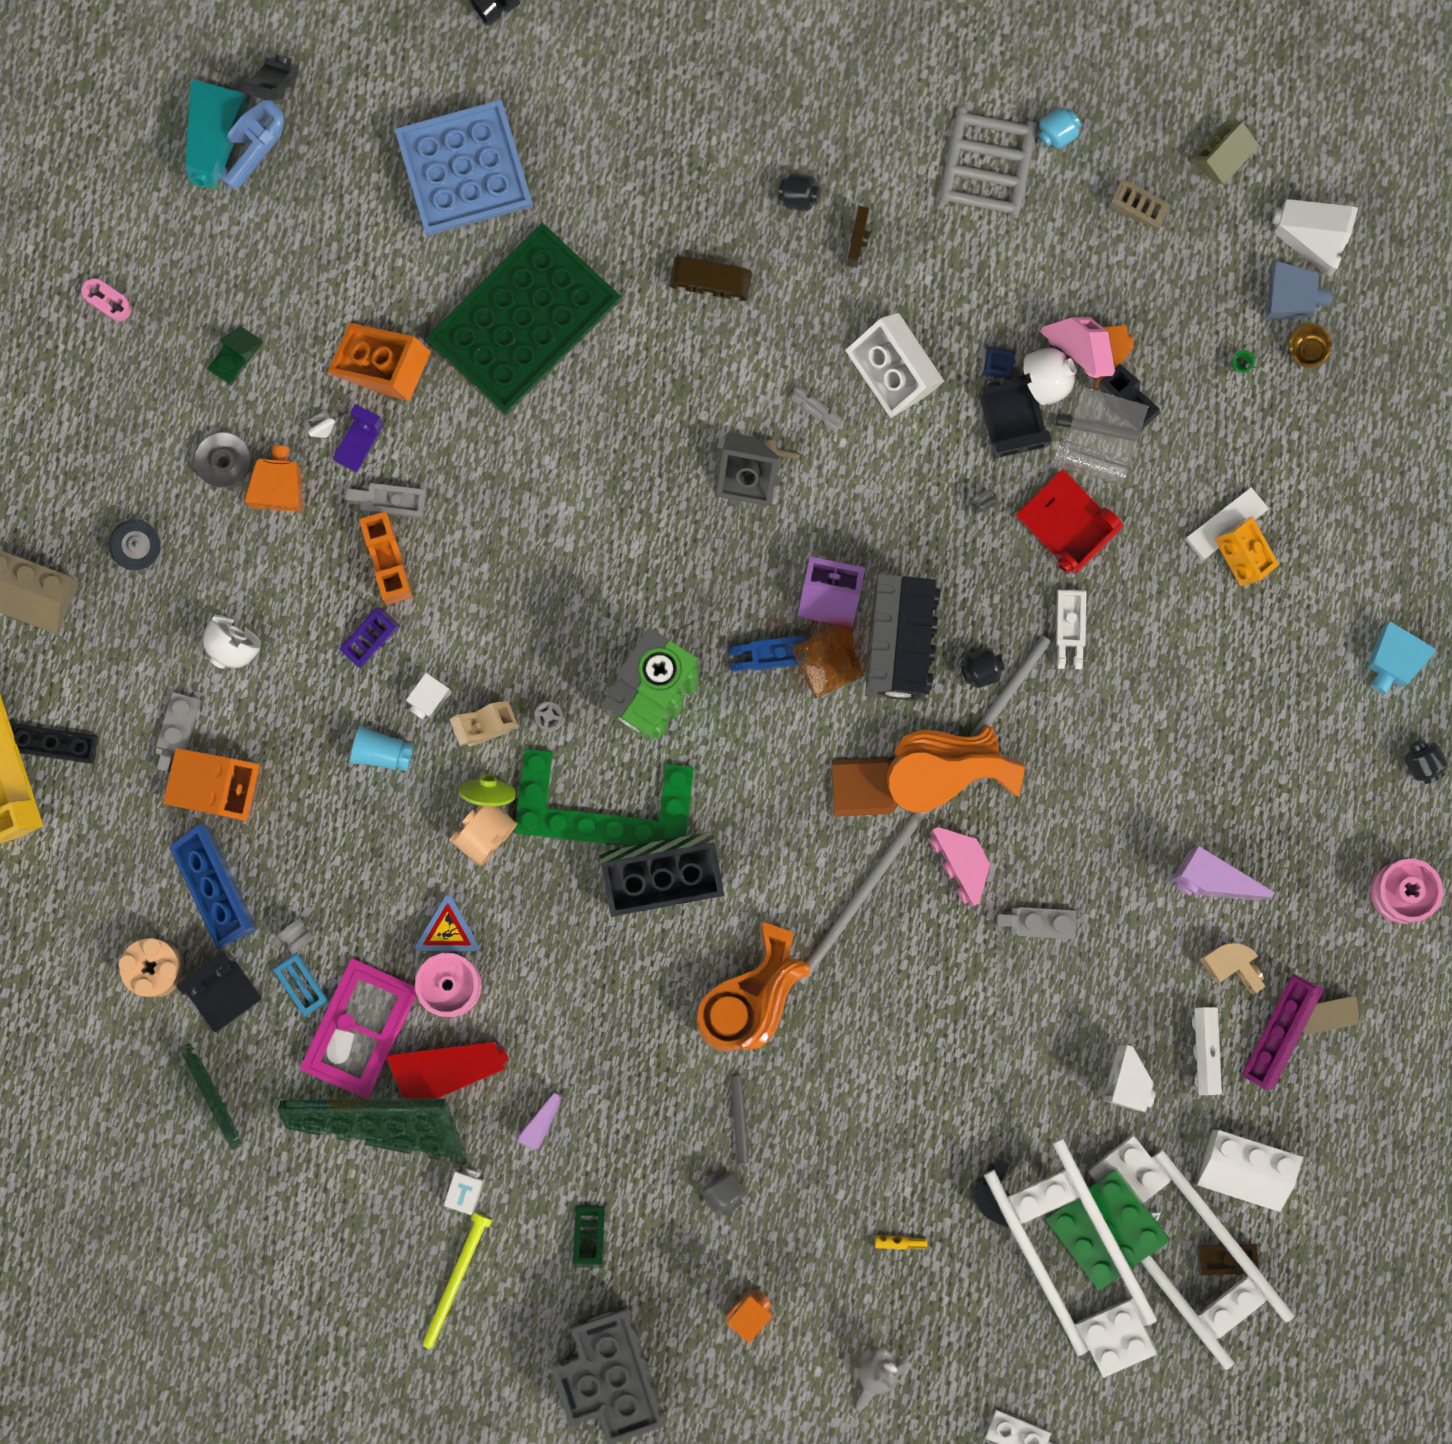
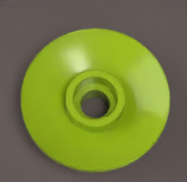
M489 774L464 781L458 788L461 798L482 806L505 805L512 802L516 796V791L511 785L497 780L495 776Z

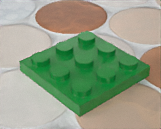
M1117 1168L1088 1187L1130 1269L1170 1242L1169 1236ZM1079 1197L1059 1207L1046 1217V1221L1098 1290H1101L1121 1276Z

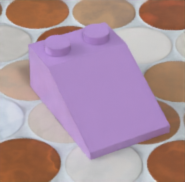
M1200 846L1188 851L1171 879L1177 883L1175 887L1179 891L1189 896L1194 893L1195 895L1260 901L1271 898L1274 894L1270 889Z

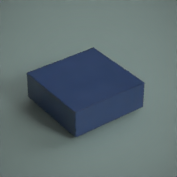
M988 347L983 375L1010 380L1015 351Z

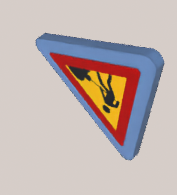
M450 895L444 897L415 946L418 951H478L479 949L476 939Z

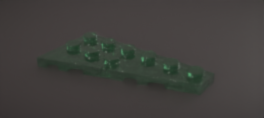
M446 1098L280 1100L277 1108L285 1129L319 1136L323 1132L339 1135V1140L349 1142L350 1138L365 1140V1145L406 1154H410L415 1150L428 1153V1158L439 1160L440 1156L455 1159V1164L465 1166L466 1152Z

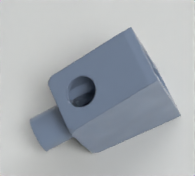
M1276 261L1270 269L1265 320L1310 318L1316 311V305L1331 306L1333 290L1318 288L1319 274L1317 272Z

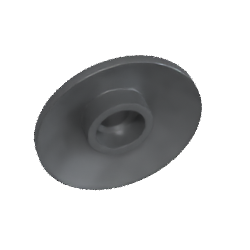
M224 432L215 433L205 438L199 444L194 457L195 469L200 478L207 484L217 488H228L241 482L247 475L251 465L250 451L245 442L238 436ZM228 458V466L221 467L219 464L220 460Z

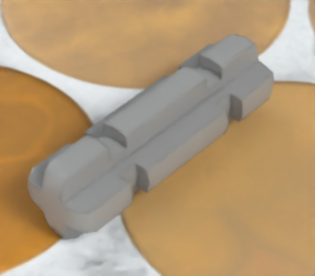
M799 387L793 393L792 401L798 406L802 405L803 409L819 422L823 421L827 428L834 430L841 421L840 416L834 412L830 413L829 408L815 397H809L808 392L802 387Z

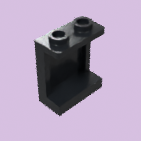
M1026 375L1011 379L1010 383L1000 384L999 381L984 385V388L980 390L978 395L994 459L1046 448L1052 441L1049 430H1045L1039 402L1034 398L1028 387V383L1032 382V380L1027 378Z

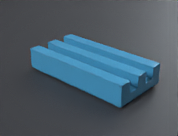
M298 953L273 969L304 1017L329 1001ZM296 962V964L298 965V967L300 968V970L302 971V973L304 974V976L306 977V979L308 980V982L320 998L318 1001L314 1000L313 996L311 995V993L309 992V990L307 989V987L305 986V984L303 983V981L291 965L292 963ZM287 968L310 1003L309 1007H305L283 974V969Z

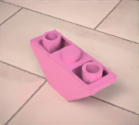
M1068 318L1041 328L1040 332L1049 339L1048 342L1060 348L1066 353L1068 358L1082 366L1087 375L1094 378L1113 376L1115 369L1108 331L1092 318Z
M939 827L931 831L933 837L929 838V841L937 854L941 852L946 862L943 863V867L949 878L955 877L960 888L956 890L961 901L964 904L969 903L971 907L977 905L980 901L990 863L979 842L975 838Z

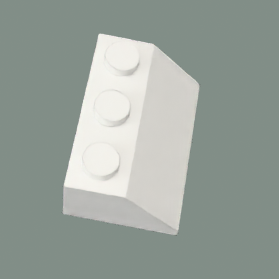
M899 313L880 318L845 350L890 418H893L928 396L944 382Z
M1212 1129L1196 1185L1280 1212L1295 1186L1303 1157Z

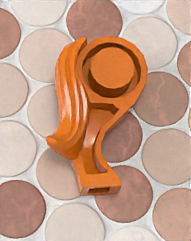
M986 725L982 732L971 737L956 736L934 730L911 732L903 736L896 746L894 753L897 757L891 762L887 772V786L894 801L905 810L919 813L928 812L945 804L972 781L984 777L996 779L1014 795L1020 796L1025 765L1021 760L1005 757L999 753L997 735L991 726Z
M763 922L760 932L765 950L764 961L755 970L725 981L705 995L697 1011L696 1025L699 1035L707 1045L725 1052L739 1049H757L765 1045L775 1034L790 988L796 980L807 977L810 974V966L806 962L790 958L793 932Z

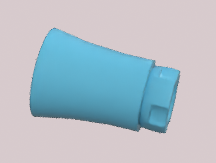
M359 725L351 752L350 764L372 765L392 770L398 768L408 771L414 744L403 743L402 739L393 738Z

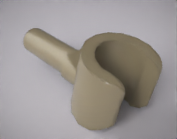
M775 440L763 441L764 445L780 457L800 459V453L777 449Z

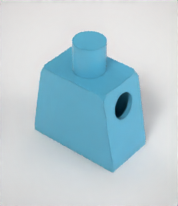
M1388 622L1380 631L1367 665L1369 669L1378 674L1371 687L1381 694H1386L1392 683L1399 687L1407 685L1434 655L1437 649L1394 623Z

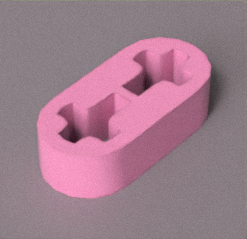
M90 279L83 284L82 295L90 305L114 321H123L129 317L131 305L122 294L99 279ZM100 286L99 291L105 297L101 299L98 296L94 295L91 298L92 294L89 292L90 289H97ZM110 300L118 305L122 302L123 311H116L113 314L114 309L108 304Z

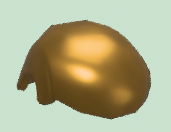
M1305 323L1296 328L1289 339L1291 357L1295 363L1304 368H1316L1325 363L1332 352V340L1327 329L1317 323ZM1306 346V352L1304 355L1303 349Z

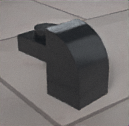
M1119 364L1114 368L1113 376H1105L1100 381V392L1107 405L1119 418L1123 416L1140 432L1160 414V408L1140 391V381Z
M996 1158L994 1163H988L984 1174L994 1170L1002 1184L1009 1164ZM974 1181L972 1185V1198L977 1210L986 1218L1009 1228L987 1181L985 1185Z

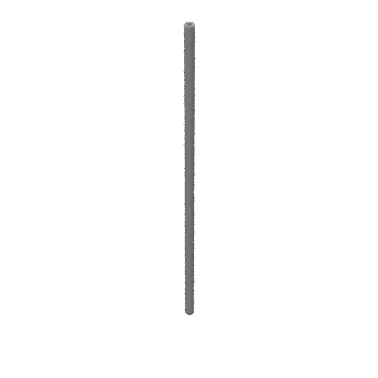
M1041 636L969 737L978 735L986 725H992L1051 643L1048 638ZM928 812L913 813L806 961L810 966V974L807 977L798 979L800 983L805 984Z

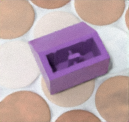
M810 556L797 617L853 628L865 567Z

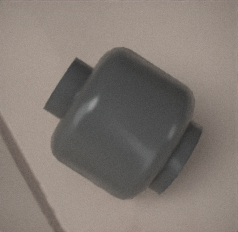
M717 1170L704 1179L707 1185L703 1187L701 1193L714 1213L722 1212L725 1216L744 1203L742 1198L745 1195V1191L732 1172L721 1174Z

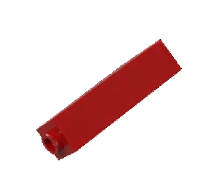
M496 1042L394 1054L386 1057L408 1111H412L506 1070L505 1063L509 1062L504 1046L498 1047Z

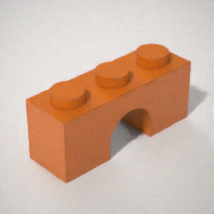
M387 512L359 519L366 546L369 549L375 567V576L382 600L386 605H391L414 598L392 522Z
M748 1288L727 1312L726 1324L747 1343H750L773 1317L770 1299L758 1288L755 1292Z

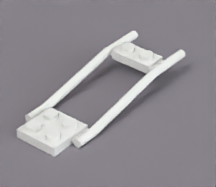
M1131 1135L1087 1170L1093 1179L1098 1181L1117 1168L1143 1203L1172 1180L1247 1273V1277L1237 1282L1197 1315L1151 1256L1141 1261L1146 1270L1225 1370L1231 1368L1234 1362L1216 1339H1220L1263 1305L1266 1300H1268L1285 1323L1293 1319L1294 1314L1163 1149L1159 1150L1151 1158L1135 1136Z
M1062 1138L1052 1144L1065 1170L1012 1193L1008 1197L994 1170L984 1174V1177L1013 1235L1058 1316L1077 1356L1083 1355L1090 1350L1104 1378L1157 1355V1350L1145 1328L1146 1325L1153 1324L1157 1319ZM1079 1197L1133 1298H1129L1074 1324L1021 1223L1030 1221Z

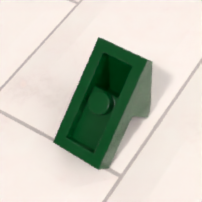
M239 326L220 339L223 347L207 368L209 372L230 386L233 385L263 343L261 339L242 326Z

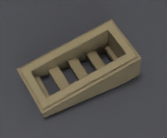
M1122 179L1109 209L1159 230L1170 204L1137 185ZM1125 193L1130 195L1127 203L1121 201ZM1135 197L1140 199L1136 209L1131 206ZM1148 202L1150 205L1146 214H1144L1141 210L1144 203ZM1157 206L1160 210L1156 219H1153L1150 216L1154 207Z

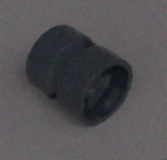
M469 0L476 13L487 26H491L502 18V12L509 13L520 5V0Z

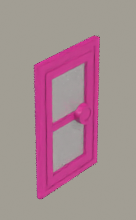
M351 958L299 1070L369 1100L387 1061L386 1057L389 1056L417 995L415 986Z

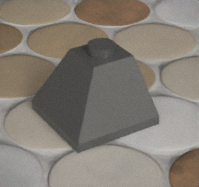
M727 432L716 497L771 507L780 456L756 437Z

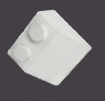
M1118 1045L1103 1101L1135 1111L1146 1112L1147 1107H1152L1156 1092L1152 1090L1154 1083L1133 1046Z

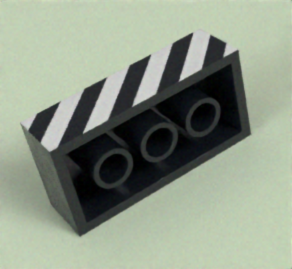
M712 831L599 852L611 917L724 896Z

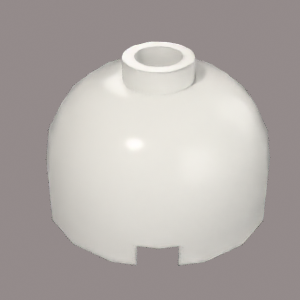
M1043 348L1026 355L1024 359V374L1030 373L1032 382L1028 383V387L1034 398L1042 405H1050L1067 397L1072 391L1075 382L1076 366L1074 361L1060 350Z
M214 615L203 634V645L206 653L211 657L210 662L222 669L225 666L240 668L249 664L259 652L262 644L261 640L246 627L244 633L241 629L233 626L232 624L235 620L222 615Z

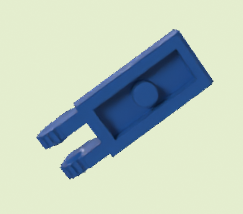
M806 635L754 641L747 645L728 648L729 655L737 656L750 652L752 655V662H738L730 665L731 672L761 671L810 664Z

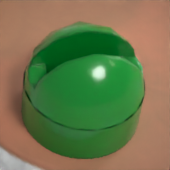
M1247 350L1238 351L1232 358V366L1239 373H1247L1254 367L1255 358ZM1240 357L1250 365L1246 368L1237 362L1236 359Z

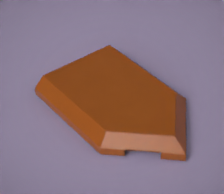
M889 758L831 760L834 817L891 814L899 806L894 801L887 786V772L892 762Z

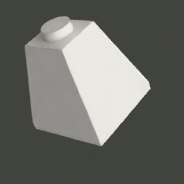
M1287 199L1281 208L1277 207L1272 220V223L1276 224L1274 234L1325 275L1332 276L1341 261V256H1337V254L1343 252L1345 244L1348 243L1358 208Z

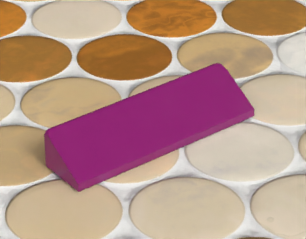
M1291 975L1241 1076L1265 1090H1273L1324 988L1298 975Z

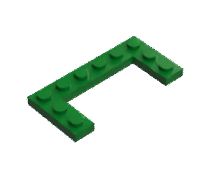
M524 749L516 814L517 825L514 834L628 847L687 835L694 767L665 765L661 810L658 821L548 809L547 801L553 752Z

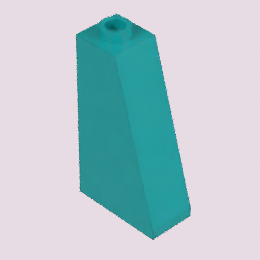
M192 79L190 84L185 163L190 183L198 187L216 189L234 143L227 139V135L238 119L248 110L245 93Z

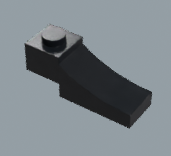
M276 54L275 58H265V62L254 76L242 82L240 92L266 101L283 99L286 88H293L295 85L299 66L291 63L292 58Z

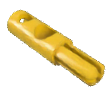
M875 1235V1248L926 1249L928 1245L926 1238ZM898 1239L900 1243L896 1244L893 1240Z

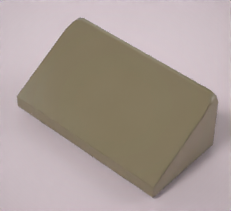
M1356 995L1317 1003L1302 1035L1305 1036L1359 1024Z

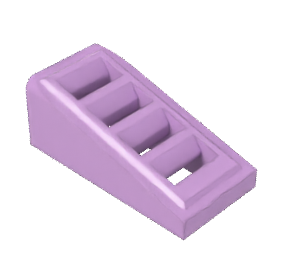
M554 1093L550 1096L520 1133L516 1141L535 1150L541 1147L562 1099L560 1094Z

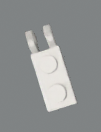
M1058 589L1056 601L1057 668H1065L1066 647H1075L1074 668L1082 669L1083 648L1086 642V590Z

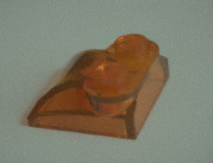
M843 624L791 648L815 699L864 677L853 648V635L849 629L843 627Z

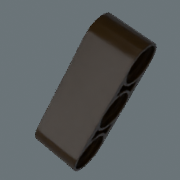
M677 256L673 260L669 286L673 289H677V287L686 288L685 291L704 294V292L713 293L715 297L726 299L736 297L740 298V301H747L753 273L751 270L739 266Z

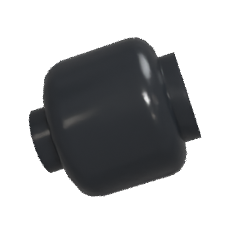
M791 173L786 179H782L779 187V200L783 201V205L787 209L807 212L812 209L814 203L818 204L820 201L821 187L817 186L816 179L813 176Z
M990 648L966 654L964 662L960 664L965 682L972 684L975 688L999 682L1000 671L1005 670L1001 655H995Z
M1420 740L1409 746L1411 751L1406 754L1404 760L1416 781H1423L1424 784H1429L1445 775L1444 771L1448 766V762L1437 743H1426L1425 740Z

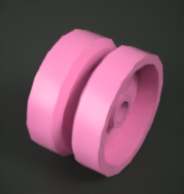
M1402 859L1382 867L1373 877L1370 887L1371 901L1377 912L1385 919L1398 924L1422 921L1433 915L1440 906L1443 897L1442 881L1436 870L1428 863L1417 859Z
M440 953L430 957L420 967L415 978V992L419 1002L427 1011L441 1017H458L468 1013L477 1004L482 993V979L478 969L470 960L454 953ZM450 979L453 982V988L446 991V988H443V982H448Z

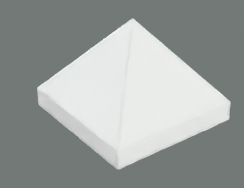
M324 410L305 421L303 425L311 437L327 438L335 421L328 410Z

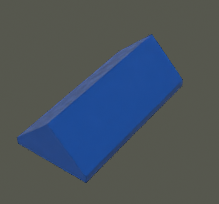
M204 824L197 825L169 847L217 949L258 930L210 827Z

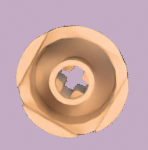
M479 805L476 809L477 812L472 810L463 820L464 829L459 828L449 840L479 866H482L489 860L494 851L509 837L517 825L498 806Z
M153 938L142 939L130 945L119 961L120 975L125 986L133 993L145 997H162L177 988L176 985L181 982L184 972V960L174 945ZM150 962L157 964L154 967L155 974L148 973L147 971L150 968Z

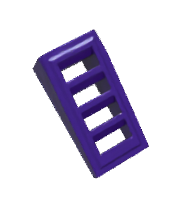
M382 607L375 608L339 650L358 668H361L401 626ZM378 618L388 627L385 631L375 622ZM369 627L380 635L378 639L367 630ZM361 635L372 644L370 648L359 639ZM354 643L365 653L362 657L351 647Z

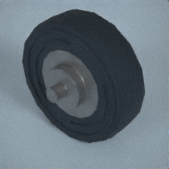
M129 520L120 523L109 537L111 557L119 566L127 570L148 568L156 561L160 553L161 542L158 533L150 524L141 520Z

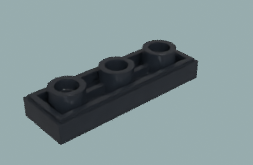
M13 723L14 740L20 754L94 765L98 736ZM56 739L55 747L50 748V740Z

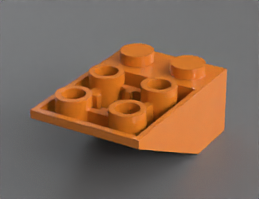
M176 748L163 804L248 822L261 766L237 759Z

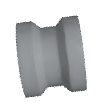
M553 702L541 703L536 708L534 714L537 726L545 732L558 730L564 719L561 708Z
M298 919L286 927L278 935V938L289 945V951L294 955L310 943L315 936L312 932H307L304 928V922Z

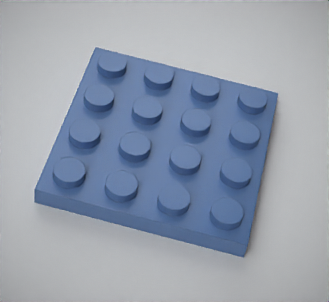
M502 100L395 129L426 236L533 207Z

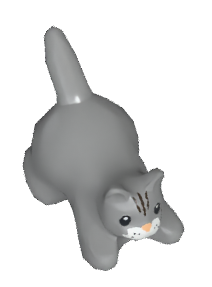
M877 1347L875 1353L866 1350L860 1361L861 1365L858 1375L863 1391L857 1400L856 1410L862 1411L876 1394L881 1395L892 1390L897 1384V1378L911 1366V1363L893 1356L881 1347Z

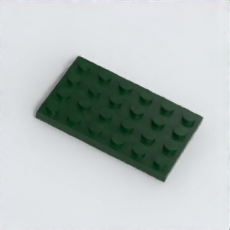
M542 222L425 339L506 416L622 300V296Z

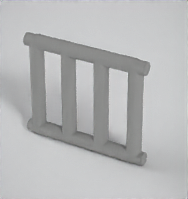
M958 108L944 170L939 203L948 204L950 201L1009 213L1011 218H1019L1037 123L1028 122L1025 125L967 113V109ZM965 124L1023 135L1022 150L962 139ZM963 150L1019 161L1017 175L1012 176L957 165L959 152ZM954 176L1014 187L1012 200L1007 202L952 191Z

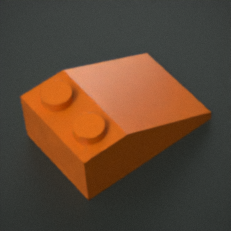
M349 323L327 372L388 397L410 401L431 351L414 336Z

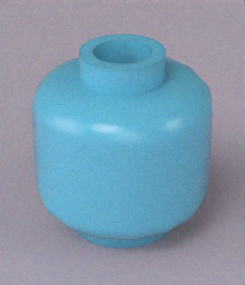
M1058 107L1040 121L1041 132L1038 135L1045 146L1049 147L1052 145L1056 149H1062L1078 137L1081 123L1070 108L1065 110Z

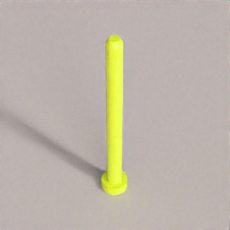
M477 1212L473 1213L471 1220L474 1221V1224L423 1340L425 1348L431 1349L434 1346L485 1226L490 1227L491 1218Z

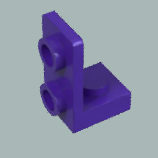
M355 404L350 412L353 423L336 451L333 460L354 472H358L384 424L380 416Z

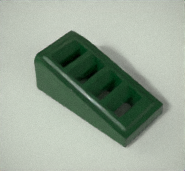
M576 1206L573 1249L574 1268H603L605 1206ZM582 1216H598V1222L582 1221ZM581 1228H598V1233H581ZM581 1240H596L597 1246L581 1245ZM581 1252L597 1253L596 1258H581Z

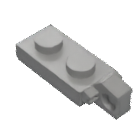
M370 483V485H363V490L348 489L346 500L348 501L347 503L360 504V510L367 511V513L378 514L386 511L391 516L423 519L427 492L424 489Z
M172 692L156 745L155 754L160 755L157 769L170 773L176 748L187 750L201 703L200 699Z
M1024 907L1012 908L1011 915H996V926L1011 927L1010 934L1020 937L1075 940L1076 911Z

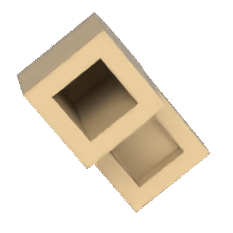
M508 701L491 703L476 712L459 714L450 719L459 745L468 744L469 747L501 736L518 727Z
M1237 943L1221 945L1199 958L1215 983L1223 981L1236 972L1250 994L1257 993L1265 987L1262 982L1264 977L1261 971L1255 965L1251 966L1249 963L1258 955L1245 945Z

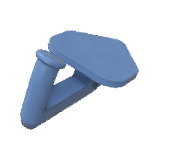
M263 100L243 114L227 135V139L231 143H248L250 140L253 141L231 170L226 166L223 169L220 178L230 188L241 187L281 137L284 116L281 109L272 100ZM270 116H271V117L273 118V120H272V121L270 122V124L265 128L264 126L267 124V122L269 121V118H270Z

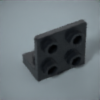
M226 951L221 952L176 985L182 995L189 996L213 1032H218L262 1000L261 995L232 954Z

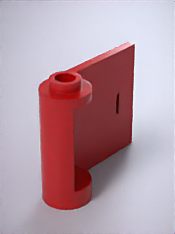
M1061 469L1015 515L1058 559L1057 565L1066 574L1070 572L1077 574L1124 527L1116 514L1108 508H1101L1064 469Z

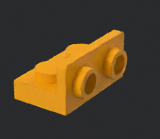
M1253 516L1244 519L1230 532L1215 538L1219 549L1240 586L1262 580L1279 565Z

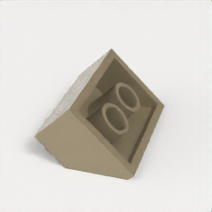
M0 550V613L58 635L79 582L70 576Z

